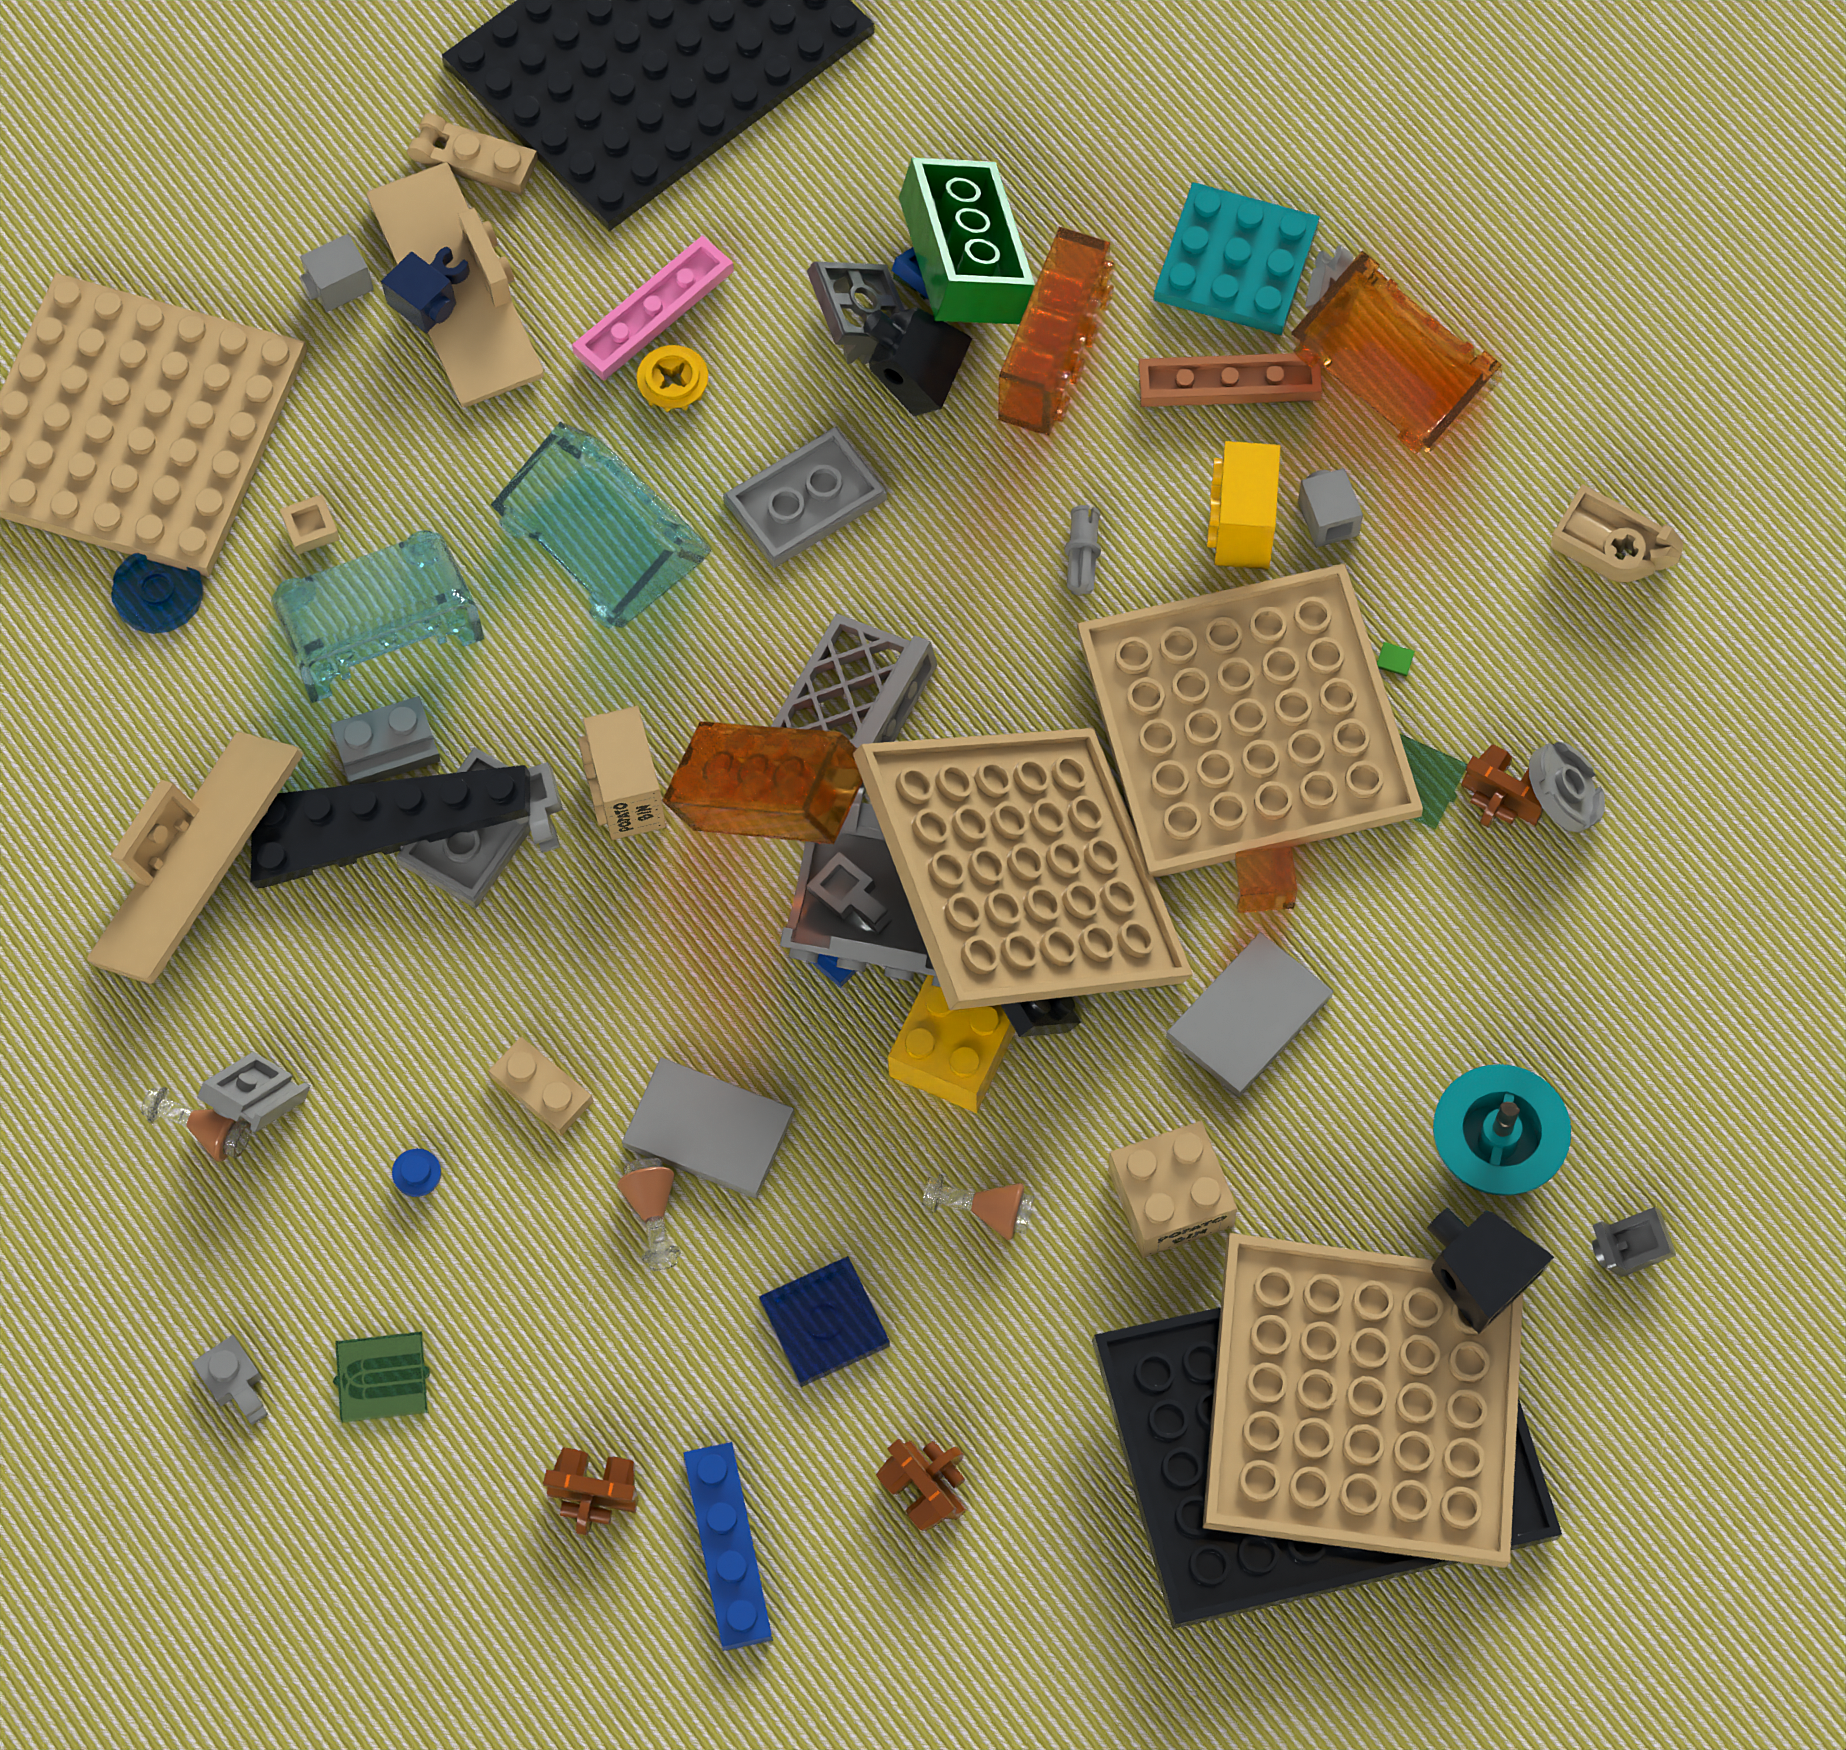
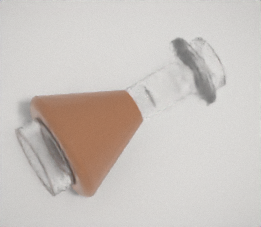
M162 1087L159 1090L151 1088L145 1096L141 1107V1114L147 1116L149 1123L155 1124L162 1117L188 1128L217 1162L224 1161L228 1156L235 1159L239 1158L248 1145L252 1133L250 1130L251 1123L244 1120V1118L236 1122L231 1118L219 1115L214 1109H191L169 1100L170 1092L166 1087Z
M643 1158L632 1161L624 1166L625 1175L619 1179L617 1188L645 1222L650 1250L642 1254V1261L648 1263L649 1269L652 1271L672 1268L678 1264L677 1257L681 1254V1251L677 1246H669L664 1214L675 1174L671 1169L663 1167L662 1160L659 1158Z
M939 1174L938 1179L928 1178L922 1205L931 1207L932 1213L936 1212L939 1204L971 1211L1006 1240H1011L1015 1232L1027 1234L1035 1196L1024 1194V1185L1022 1183L980 1192H971L945 1186L944 1175Z

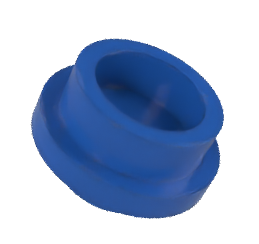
M418 1148L410 1149L402 1153L395 1160L392 1167V1178L397 1189L403 1194L411 1197H421L429 1194L437 1187L441 1179V1167L438 1159L431 1152Z

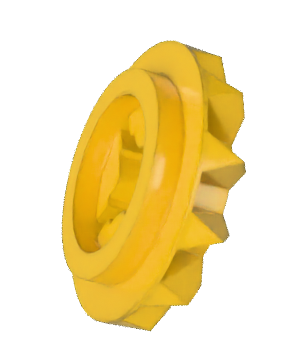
M667 345L651 351L641 361L637 370L636 377L639 394L646 398L650 407L653 405L662 407L667 413L673 408H682L686 411L689 404L696 400L701 401L704 390L709 386L708 369L702 357L692 349L680 345ZM681 373L682 385L678 386L673 383L669 387H665V377L663 375L667 374L670 377H674Z

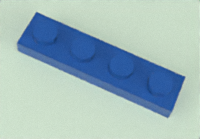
M729 1442L683 1452L722 1649L727 1651L773 1641L733 1444Z

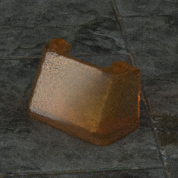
M1362 250L1291 332V337L1297 345L1293 352L1311 368H1314L1318 363L1399 430L1400 433L1396 436L1397 439L1410 451L1418 454L1422 449L1430 453L1502 380V364L1485 350L1481 355L1478 354L1475 357L1472 344L1468 341L1463 343L1402 293L1395 281L1392 279L1388 281L1383 274L1377 271L1380 264Z

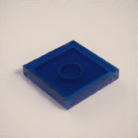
M849 1256L759 1296L760 1304L800 1388L890 1347L889 1338Z

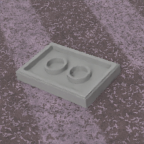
M836 426L724 493L723 500L771 566L776 568L886 501L887 491Z
M474 747L456 773L509 766ZM516 820L468 833L460 832L450 838L431 843L427 840L403 846L396 856V860L404 868L470 906L477 908L531 831L530 824L526 822L519 825Z
M1259 932L1167 1031L1166 1038L1240 1098L1332 998L1333 990L1263 933Z
M661 1057L622 1140V1145L626 1149L757 1199L795 1113L794 1108Z

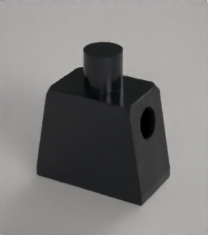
M920 308L901 311L893 314L891 317H888L881 310L874 311L867 318L863 326V332L877 342L869 361L871 372L912 415L917 416L942 409L973 338L944 321H935L933 315Z
M1447 1207L1427 1227L1446 1247L1431 1267L1432 1272L1478 1334L1537 1280L1554 1258L1547 1250L1495 1213L1487 1210L1467 1227Z

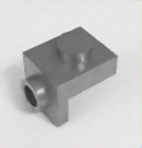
M1656 1207L1611 1225L1603 1221L1593 1224L1597 1239L1592 1240V1248L1599 1264L1603 1268L1607 1267L1610 1271L1622 1277L1676 1256L1661 1211Z

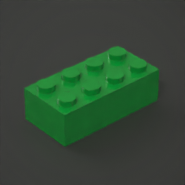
M912 157L899 195V201L935 321L1020 325L1035 283L996 162Z

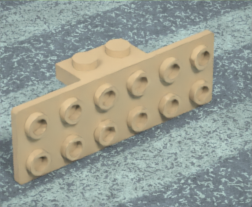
M442 163L369 190L366 194L368 202L397 265L411 251L430 265L437 252L444 247H449L453 255V260L446 267L454 268L464 259L469 264V276L463 282L452 285L457 304L454 306L451 315L443 323H437L428 332L460 406L466 408L543 378L544 371L511 300L508 284L514 282L515 279L509 262L505 256L497 257L494 247L498 246V241L489 221L482 223L475 207L469 209L449 164Z
M237 732L192 800L174 783L160 780L110 855L137 883L88 955L87 960L95 967L148 984L154 983L159 974L165 969L167 962L184 936L191 929L195 919L211 895L216 891L218 884L235 858L241 853L243 846L260 820L267 813L269 806L286 780L292 775L294 768L303 756V752L297 746Z

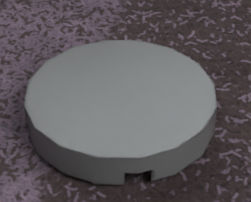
M1559 741L1555 744L1550 742L1534 751L1529 760V778L1538 801L1554 822L1568 831L1580 833L1601 821L1605 811L1604 792L1601 786L1595 789L1591 778L1596 774L1592 765L1581 752L1571 745Z

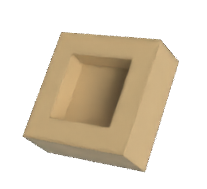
M323 494L279 509L297 555L340 540Z

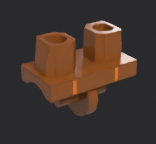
M1494 744L1479 759L1475 756L1471 758L1465 770L1467 772L1461 784L1462 787L1474 793L1470 803L1485 810L1480 824L1489 828L1495 818L1498 817L1512 825L1518 816L1536 826L1544 809L1533 791L1529 778V768L1521 781L1506 774L1513 757L1507 751Z
M897 1439L887 1448L892 1456L883 1464L876 1473V1476L893 1495L901 1493L912 1482L923 1493L921 1497L905 1510L918 1529L928 1531L945 1519L957 1520L968 1510L942 1479V1477H945L954 1489L965 1481V1478L956 1468L964 1457V1454L957 1446L943 1452L935 1441L928 1443L923 1448V1451L932 1461L931 1464L913 1441L909 1440L903 1443L901 1439Z
M564 1447L555 1463L554 1471L546 1469L543 1485L547 1487V1496L580 1502V1504L563 1501L560 1509V1516L577 1519L576 1534L587 1536L592 1522L610 1525L612 1510L597 1508L595 1505L636 1513L639 1498L634 1486V1461L619 1457H608L603 1480L585 1477L590 1459L589 1454L582 1450Z

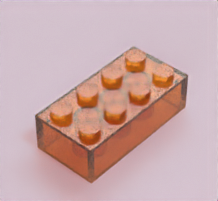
M1059 226L999 374L998 421L1046 436H1050L1055 421L1063 422L1070 402V396L1066 395L1070 383L1077 385L1080 380L1085 359L1081 358L1084 347L1092 348L1099 329V322L1095 321L1099 309L1106 311L1113 295L1114 285H1111L1110 282L1115 270V262L1109 260L1111 242Z
M700 721L672 777L662 802L693 831L834 844L863 782L853 756L857 748L841 732Z

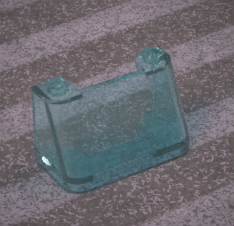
M562 422L558 423L491 503V506L502 516L499 524L508 533L517 539H520L524 534L529 538L537 540L591 594L588 597V601L593 607L589 610V613L608 629L612 626L625 627L697 568L712 551L710 546L607 445L592 434Z
M429 530L416 532L403 542L305 578L288 579L277 587V591L271 597L272 606L311 704L333 696L330 689L332 680L339 674L343 681L351 678L348 667L434 635L439 645L447 642L446 635L458 636L463 647L485 639L476 604L442 534L432 533Z

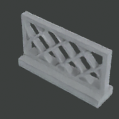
M836 613L751 759L750 766L752 770L814 794L817 780L810 778L807 767L833 758L836 768L829 779L831 787L849 790L850 786L864 788V796L866 788L853 753L861 744L895 741L938 665L931 641L915 635L909 641ZM842 631L860 637L862 646L836 655L833 647ZM889 648L901 652L895 664L879 670L876 669L871 656ZM867 657L872 672L846 681L841 665ZM836 668L841 683L815 692L812 682L816 675ZM886 679L885 683L882 686L881 681ZM876 683L879 693L875 700L855 708L850 692ZM845 694L851 710L824 719L819 703ZM814 705L819 721L793 730L790 720L794 713ZM855 720L858 730L853 739L833 745L828 730ZM824 732L829 748L802 756L797 741ZM793 743L798 759L781 765L767 761L774 749ZM843 755L839 762L838 756ZM802 769L803 774H800L796 771ZM835 807L837 810L845 812L844 808Z

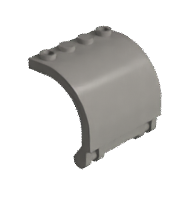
M817 779L797 887L787 926L783 927L780 946L790 948L788 958L817 963L819 954L838 957L836 967L865 972L867 963L886 966L884 976L913 982L914 972L933 975L932 985L941 987L872 804L862 803L864 788L850 786L849 790L831 787V782ZM827 805L845 809L843 823L825 820ZM838 852L873 879L876 887L869 895L888 910L886 915L892 920L880 934H877L866 925L854 911L843 921L809 893L806 885Z

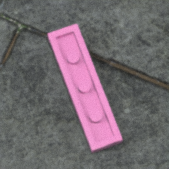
M702 235L572 344L573 354L605 381L734 272L733 262Z

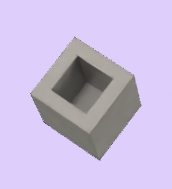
M348 233L300 256L305 274L299 276L302 287L310 300L318 298L326 313L374 290L368 266Z
M1345 468L1332 472L1329 470L1316 471L1306 479L1301 480L1298 504L1316 548L1359 536L1363 513Z

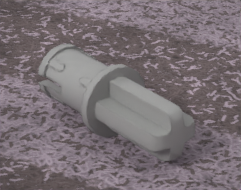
M1079 505L1072 508L1070 515V541L1066 543L1064 550L1065 554L1069 557L1067 587L1071 590L1072 594L1078 596L1090 594L1093 591L1096 559L1101 554V547L1097 543L1100 511L1093 507L1091 509V517H1088L1089 505Z

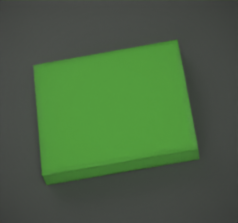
M1384 642L1377 661L1378 668L1407 677L1415 651Z

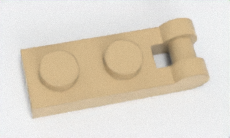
M433 113L424 114L419 124L421 132L418 138L412 139L407 149L408 156L418 163L430 167L448 163L452 173L519 195H522L538 161L536 150L447 123L442 117ZM436 140L447 143L444 150L434 146Z

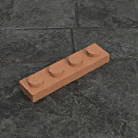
M1319 352L1142 358L1138 362L1141 407L1321 401L1322 385Z

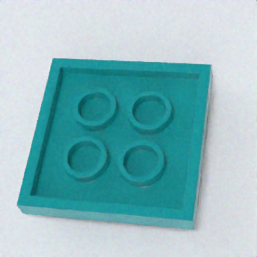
M1192 182L1154 291V301L1282 336L1319 226L1320 216Z

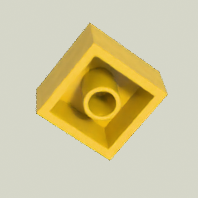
M1225 441L1223 458H1214L1209 505L1210 520L1207 534V548H1215L1214 565L1269 569L1276 527L1281 445Z
M927 975L888 1055L889 1076L977 1113L1016 1031L1001 1005L949 1010L941 987L933 986V975Z

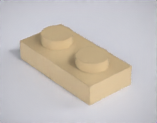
M522 1037L488 1070L491 1079L560 1136L594 1102L592 1095Z

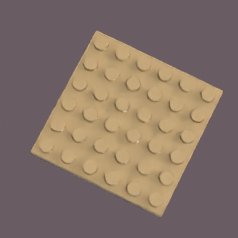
M55 273L0 391V518L210 577L307 353L305 341Z
M1345 563L1077 623L1078 637L1131 821L1140 843L1148 874L1153 875L1154 878L1422 816L1423 807Z
M1094 728L861 744L853 753L949 1010L1182 984L1193 975L1154 876L1148 874L1137 834Z
M1229 1233L1226 1239L1203 1528L1506 1568L1510 1563L1523 1293L1478 1334L1434 1276L1431 1267L1435 1260Z

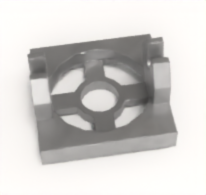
M814 261L806 271L835 345H844V356L847 364H852L858 357L862 364L869 363L877 342L863 332V327H857L846 320L841 308L851 309L855 314L862 317L864 323L876 310H886L888 317L905 311L887 264ZM854 293H862L867 296L873 304V309L861 306L855 299Z

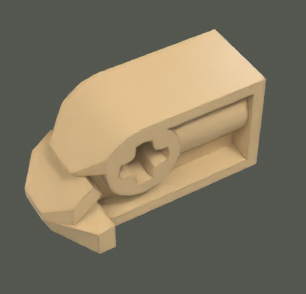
M1582 484L1552 534L1551 548L1610 580L1622 583L1644 578L1654 574V571L1663 570L1678 564L1681 560L1683 541L1672 527L1666 524L1662 527ZM1625 548L1632 551L1631 555H1626L1623 560L1616 557V553H1621Z

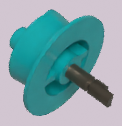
M1494 1064L1472 1069L1459 1076L1448 1086L1436 1107L1433 1120V1135L1437 1151L1443 1163L1461 1182L1483 1193L1497 1196H1513L1541 1187L1559 1171L1569 1151L1571 1123L1563 1100L1547 1081L1524 1068Z

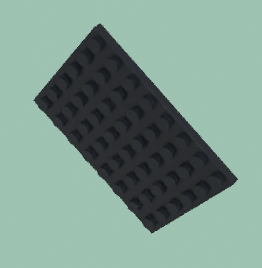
M516 0L441 56L443 65L525 147L536 150L538 160L610 232L873 35L874 22L850 0Z
M1221 1307L1094 1335L1092 1339L1093 1347L1172 1629L1460 1563L1203 1528ZM1519 1397L1511 1550L1558 1540L1562 1535Z

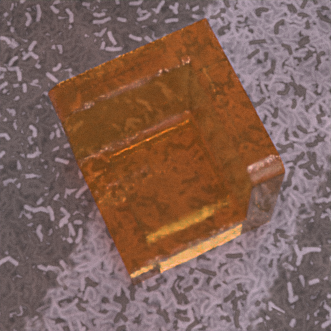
M1292 846L1236 852L1235 865L1239 888L1237 898L1238 913L1294 908L1298 890Z

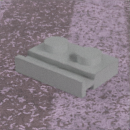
M420 696L330 724L350 785L377 782L441 761Z
M252 1052L202 1083L197 1098L213 1107L214 1111L223 1117L231 1118L236 1122L244 1118L251 1123L250 1130L256 1133L303 1103L311 1085L306 1082L301 1085L295 1084L291 1081L292 1074L259 1054Z

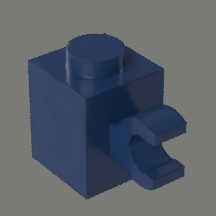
M449 247L439 250L430 265L411 251L381 280L387 304L427 334L437 323H443L451 315L454 306L457 304L452 285L463 282L469 276L470 268L468 262L464 259L454 268L446 267L453 260L452 251Z

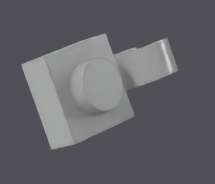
M1342 245L1336 247L1334 258L1324 250L1318 253L1315 263L1316 268L1312 270L1305 308L1333 329L1347 325L1355 288L1346 281L1348 271L1353 262V254Z
M548 762L528 768L530 772V816L516 819L519 825L529 822L534 843H539L542 853L560 848L558 835L550 814L563 810L554 772Z
M840 852L806 885L810 894L843 921L854 911L877 934H880L892 921L886 915L888 910L869 895L876 887L873 879Z
M231 1335L191 1362L220 1407L234 1399L251 1425L268 1415L263 1404L251 1388V1386L263 1378L234 1335Z

